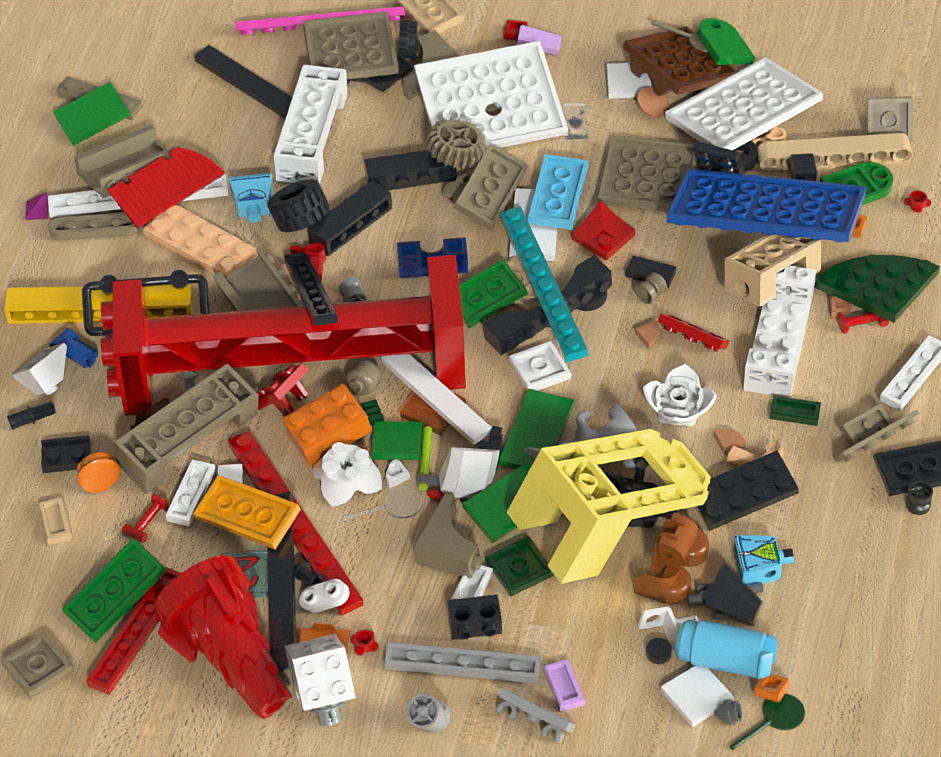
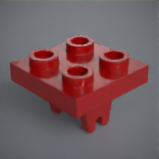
M301 363L295 367L290 365L284 371H278L271 378L273 382L269 386L265 385L257 392L259 395L258 410L273 404L285 416L294 412V409L284 395L290 391L299 401L309 396L299 382L309 369Z

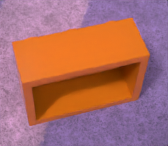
M344 383L281 419L287 436L309 467L315 465L317 461L332 449L333 444L341 442L349 445L372 432L367 414Z

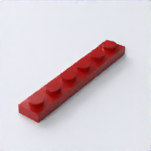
M165 567L168 571L145 593L87 678L88 687L108 695L112 693L159 623L154 609L158 595L165 586L179 576L180 572Z

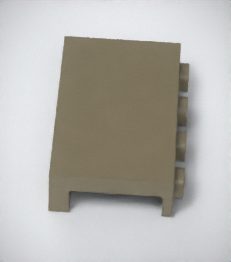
M148 125L74 156L77 175L102 198L110 196L107 189L121 181H124L126 185L131 183L128 177L162 156L166 160L170 159L171 157L168 152L176 147L166 148L157 140L155 128L152 125Z
M260 247L256 249L258 257L227 277H224L221 271L213 276L218 288L235 311L304 306L303 301H299L296 297L299 294L293 284L287 285L285 282L287 278L281 268L276 269L273 266L275 261L270 253L264 254Z

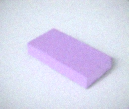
M521 25L516 45L540 41L543 52L558 55L562 36Z
M568 659L543 666L544 674L560 712L585 705L584 696Z

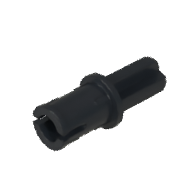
M47 401L31 408L27 406L25 410L7 415V419L11 429L14 430L29 423L35 424V421L55 414L56 410L52 401Z

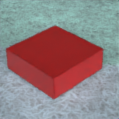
M507 20L504 40L517 41L521 25L528 27V22Z

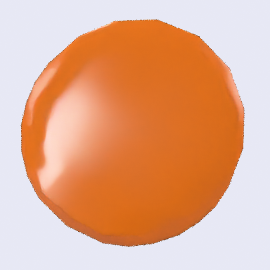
M96 452L82 459L77 466L80 487L91 493L108 490L115 485L121 476L120 466L115 457L110 453Z

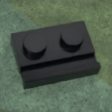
M90 436L41 440L42 472L77 470V466L82 459L91 454Z

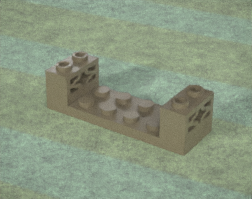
M226 364L114 442L115 459L120 468L147 494L165 481V465L230 419L240 428L258 415L259 395Z

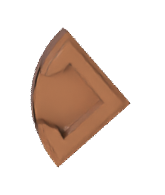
M830 296L831 319L838 318L842 313L846 315L851 310L852 304L836 296Z
M656 320L636 328V335L648 349L656 344L659 336V325Z
M729 429L714 430V437L723 453L730 451L733 446L738 448L745 447L746 440L739 433Z

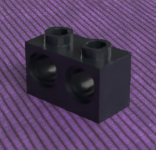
M498 594L447 600L452 640H466L472 637H491L502 634V617Z

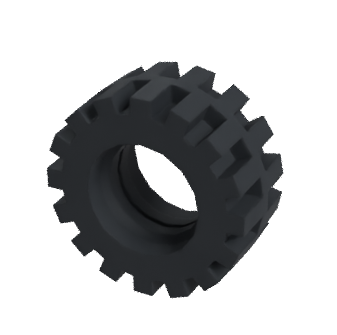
M400 20L398 54L401 59H416L417 21Z

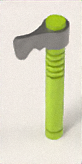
M429 426L423 428L420 472L417 477V488L421 491H426L433 486H440L439 477L435 478L429 475L432 428Z

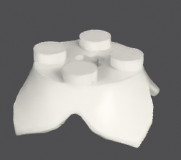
M685 363L672 369L667 374L665 382L651 381L643 386L646 401L658 414V420L661 423L672 425H685L689 427L695 425L696 420L710 409L717 397L712 389L700 387L697 374Z
M341 442L333 444L332 449L317 461L312 468L313 476L316 479H321L323 497L332 507L346 503L357 490L365 494L382 490L381 474L373 463L372 456L367 450L355 445Z

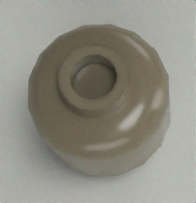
M362 360L357 362L347 373L346 381L354 393L363 396L369 395L380 383L381 372L375 363Z

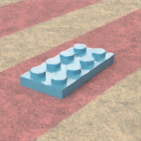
M545 154L528 215L529 224L573 230L589 167V160Z

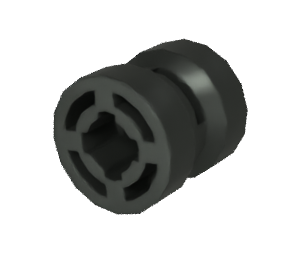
M915 481L910 484L906 500L908 511L915 515H923L930 510L933 497L932 486L925 481Z

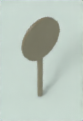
M656 21L651 22L654 26L688 37L693 47L700 51L708 52L697 36V32L690 34Z

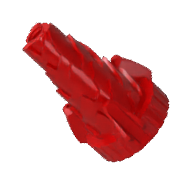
M230 555L211 557L180 573L158 595L154 604L155 615L160 621L158 635L190 663L197 660L199 650L209 663L221 673L228 686L232 690L236 689L250 709L262 719H267L281 709L285 702L293 696L278 675V666L267 650L270 646L259 630L261 626L258 623L256 603L251 592L247 591L250 584L248 577L234 557Z

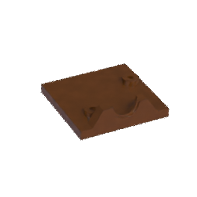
M686 26V27H682V28H677V29H679V30H681V31H684V32H687V33H690V34L693 33V31H692L690 28H688L687 26ZM671 31L625 40L622 47L630 55L632 73L638 78L644 73L649 74L654 84L653 91L658 96L666 95L671 91L676 95L712 87L740 71L734 65H717L708 52H703L693 47L688 37Z

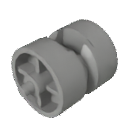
M419 694L413 697L408 703L406 710L407 718L413 726L430 733L443 731L448 726L451 718L448 705L428 694Z

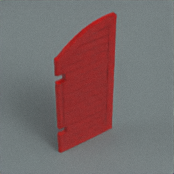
M178 146L168 152L171 157L170 159L166 160L164 156L158 158L130 175L128 180L131 183L126 185L124 181H121L107 189V192L138 229L225 175V172L206 156Z

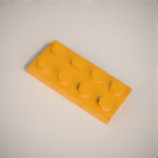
M218 475L193 515L199 521L276 549L301 509L296 503Z

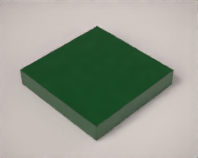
M528 536L485 557L488 567L493 568L494 575L510 597L554 576L547 566L549 563Z

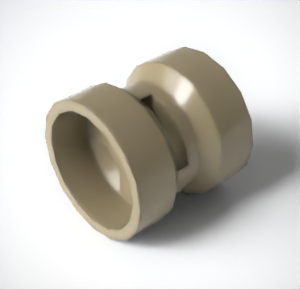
M654 272L645 278V282H640L635 287L637 297L645 304H651L656 300L657 295H661L667 290L664 278Z

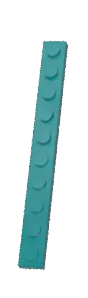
M521 206L499 213L503 226L565 362L568 363L589 356L585 342Z

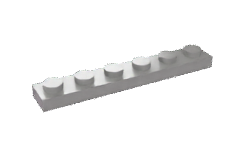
M388 642L384 667L388 670L539 684L541 656Z

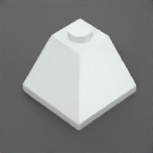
M61 343L46 348L12 374L13 378L35 395L44 393L49 395L59 388L57 384L64 377L66 344Z

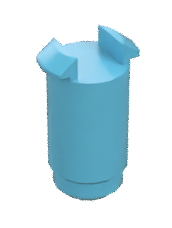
M686 620L679 627L675 654L679 660L690 662L693 666L761 679L770 676L771 664H775L778 640L772 634H769L768 637L765 632L706 620H699L698 622Z

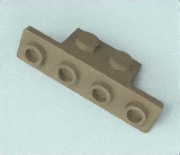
M880 403L840 426V429L851 447L834 458L835 461L838 462L844 458L845 462H848L858 455L857 450L863 448L864 451H867L877 444L876 439L882 437L883 440H886L896 433L895 428L901 426L902 429L910 426L915 422L913 418L919 414L918 410L916 409L893 423Z

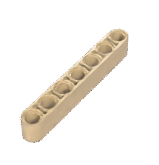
M904 133L764 142L757 148L760 168L768 172L790 170L791 155L813 153L816 168L854 166L863 162L879 164L903 163L912 157L909 138Z

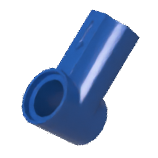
M66 328L49 343V347L65 343L67 346L66 357L83 368L92 367L98 357L97 350L80 341L78 335L69 328Z

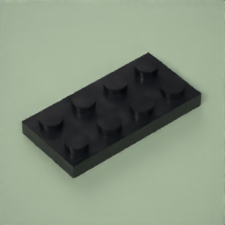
M777 450L710 478V483L707 487L708 497L703 505L696 506L708 531H711L799 493V488Z

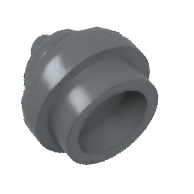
M726 699L714 711V715L724 724L735 725L736 722L742 720L741 704L739 701Z

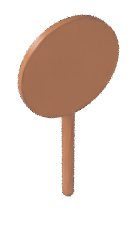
M645 87L637 95V103L640 109L651 117H663L665 112L669 110L670 105L666 95L658 96L653 91V87Z

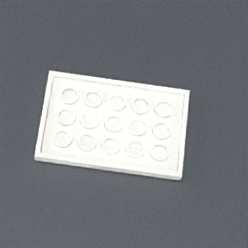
M765 57L666 111L665 116L666 120L699 142L734 150L823 100V93Z

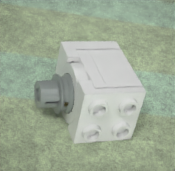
M335 634L284 646L295 696L303 710L311 709V712L317 713L320 726H330L341 722L340 707L344 705L343 701L355 698L343 644Z

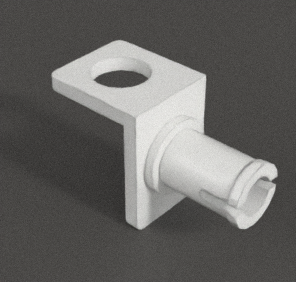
M669 606L643 611L638 627L639 629L663 626L668 640L674 649L680 625L686 620L698 622L699 619H697L696 615L676 619ZM658 615V618L654 621H646L649 617Z

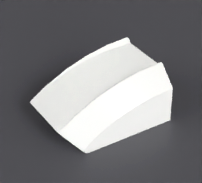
M451 447L439 472L441 492L453 495L455 498H472L491 486L496 471L499 450Z

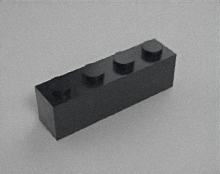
M428 150L364 159L367 184L373 180L388 191L455 181L457 178V166L453 168L451 165L445 166L443 162L438 163L437 158H432Z
M370 181L353 195L344 199L334 209L329 210L318 222L308 227L309 244L316 242L323 244L326 256H330L392 209L391 193L375 181Z

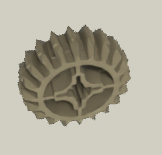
M452 117L449 120L442 118L441 122L436 121L435 125L429 130L427 136L428 152L431 153L432 158H437L438 163H445V166L451 165L453 168L458 166L461 169H464L465 166L471 168L473 164L478 165V162L485 154L487 147L486 135L482 134V129L476 128V124H469L468 120L464 122L460 118L458 120H454Z

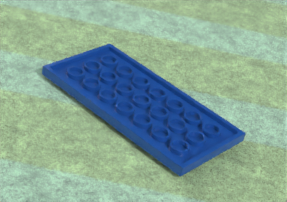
M688 169L667 213V223L679 226L691 225L699 228L710 227L721 230H738L745 233L757 232L765 233L766 235H785L791 238L804 237L813 240H832L838 243L849 242L866 195V186Z

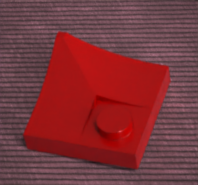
M600 200L582 224L571 233V240L607 261L635 236V229L621 220Z

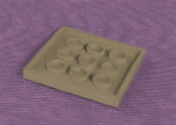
M388 11L304 21L311 66L346 69L347 79L399 73Z
M612 135L598 202L601 200L605 205L668 212L687 170L696 169L697 160L693 152L694 145Z

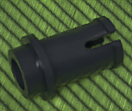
M298 562L295 565V578L297 580L304 581L309 587L323 582V577L316 573L308 562Z

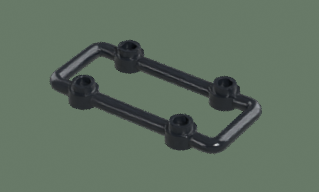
M175 270L170 276L117 280L113 275H106L100 281L86 283L82 288L84 329L90 336L107 337V333H113V330L93 327L91 291L102 290L103 293L112 295L114 281L142 279L143 287L172 285L173 288L178 290L184 289L188 284L198 283L200 314L210 313L206 278L201 274L187 275L183 270Z

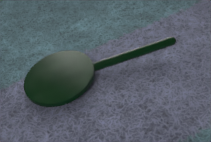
M784 694L779 702L768 699L763 706V716L766 721L732 744L730 749L735 750L768 725L779 730H792L798 727L805 717V708L802 702L789 694Z

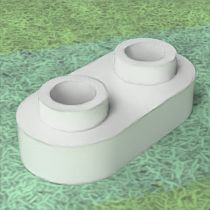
M332 579L307 587L300 595V605L309 613H318L340 606L348 599L349 588L339 579Z

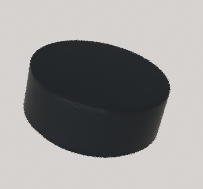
M654 638L646 646V656L654 664H664L671 659L672 646L666 639Z

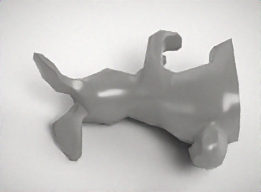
M616 402L608 412L610 421L598 430H591L585 423L591 419L589 411L579 412L576 417L578 428L575 431L574 440L561 442L558 445L637 432V429L632 420ZM529 447L525 448L524 452L535 460L541 449ZM639 457L611 463L623 462L627 469L636 470L634 462Z

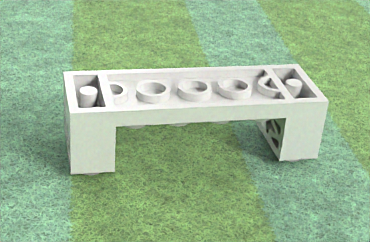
M303 65L274 153L276 181L294 183L301 180L314 179L320 185L324 173L323 149L336 109H344L348 96L346 69Z
M789 265L776 273V298L762 306L753 348L749 349L743 391L791 398L814 294L815 269Z

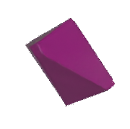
M42 193L26 202V220L48 219L47 193Z

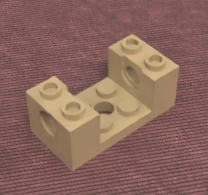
M776 234L765 235L725 258V291L761 307L776 298L777 272H780L789 265L815 269L816 273L821 271V239L791 238Z

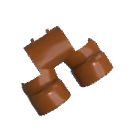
M675 512L667 514L666 521L663 524V533H659L657 536L652 565L647 574L641 573L635 578L634 593L671 605L680 604L687 599L691 591V577L689 572L681 567V565L687 567L698 566L705 562L709 553L708 536L698 529L696 523L691 518Z

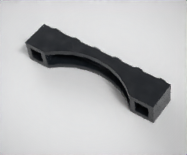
M595 255L575 267L574 274L568 285L561 291L570 313L578 308L581 303H588L592 296L599 292H605L612 286L611 270ZM540 306L518 312H503L483 324L485 340L501 356L508 351L514 350L527 339L533 338L546 327H550Z

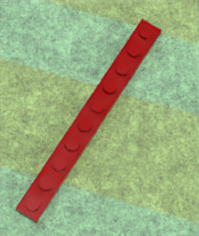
M250 431L228 440L229 448L239 463L242 464L243 469L258 490L272 495L290 491ZM293 496V503L298 504V502ZM300 507L301 510L293 521L295 547L305 562H308L312 569L323 577V582L339 579L348 586V599L345 603L336 607L341 616L364 606L362 597Z

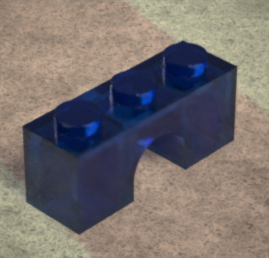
M466 237L443 239L442 248L436 252L423 251L420 247V241L397 243L400 278L428 276L427 257L456 255L458 274L468 273Z

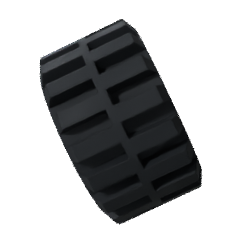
M314 179L297 181L283 187L267 203L268 209L281 232H295L305 229L318 222L329 211V203L319 182Z

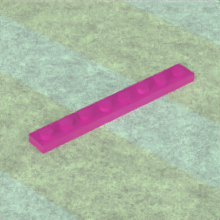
M403 6L235 23L236 31H241V35L254 34L253 30L262 29V33L275 32L274 28L283 27V31L296 30L295 26L304 25L306 20L388 11L390 21L401 20L400 16L405 15Z

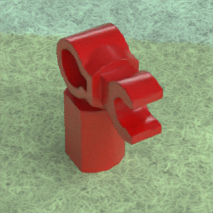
M316 242L305 246V248L297 245L290 246L291 254L307 253L320 281H322L323 265L326 261L324 245Z

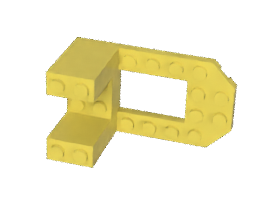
M652 429L541 448L507 510V514L517 527L522 530L557 523L562 513H564L571 522V525L547 565L562 584L598 576L631 519L703 505L708 497L707 487L710 483V475L682 442L675 439L669 442L660 438V433ZM643 456L666 486L620 494L599 468L598 464Z

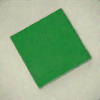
M375 421L372 460H421L423 422Z

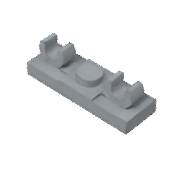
M501 688L498 694L500 698L506 701L498 706L497 712L504 714L505 709L511 707L512 713L509 718L516 720L519 716V709L527 712L525 718L537 724L541 720L549 723L543 729L542 735L548 737L552 730H556L557 736L554 741L557 743H561L564 739L563 730L572 733L576 726L509 690Z

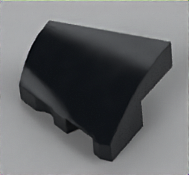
M722 564L706 600L705 607L729 615L730 618L755 626L763 601L727 565Z

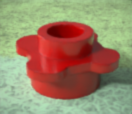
M916 190L910 193L909 198L904 199V204L910 206L914 212L920 213L923 208L931 206V200L927 199L928 197L925 192Z
M359 630L350 637V642L355 646L354 653L356 655L362 656L364 653L375 652L379 649V644L374 640L375 634L373 631Z

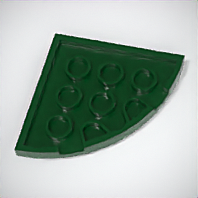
M871 254L846 260L828 268L815 278L814 288L841 298L843 301L895 323L939 274L940 266L928 260L912 257Z

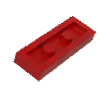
M661 313L658 319V323L664 325V330L675 334L679 331L685 334V339L695 343L698 340L704 342L705 348L718 352V349H727L730 342L728 339L670 314Z

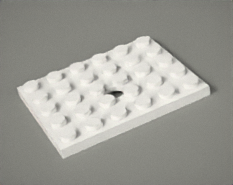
M540 41L414 65V72L431 127L435 125L436 121L441 122L442 118L449 120L450 117L454 120L460 118L464 122L468 120L469 124H476V128L482 129V134L486 135V149L490 143L498 148L568 134V127ZM495 104L502 111L497 116H490L485 112L486 106Z

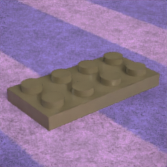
M490 143L453 208L492 231L500 217L499 213L503 212L528 165Z

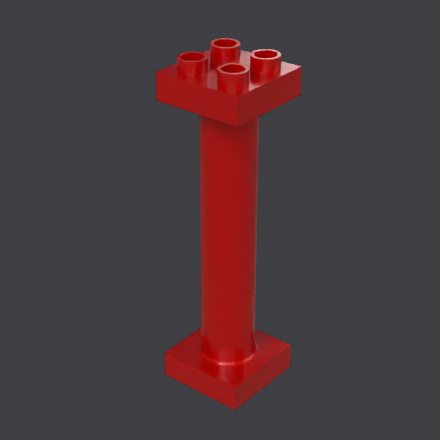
M456 255L427 257L428 296L332 303L337 313L338 323L317 326L313 325L305 306L148 318L142 279L114 281L113 301L101 302L103 330H113V333H107L106 338H101L103 367L115 366V369H107L109 398L121 397L124 416L138 415L153 405V374L220 369L226 364L231 368L428 352L434 353L436 378L449 390L466 389L464 325Z

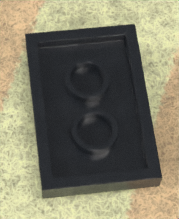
M695 141L693 152L700 170L745 174L738 151Z

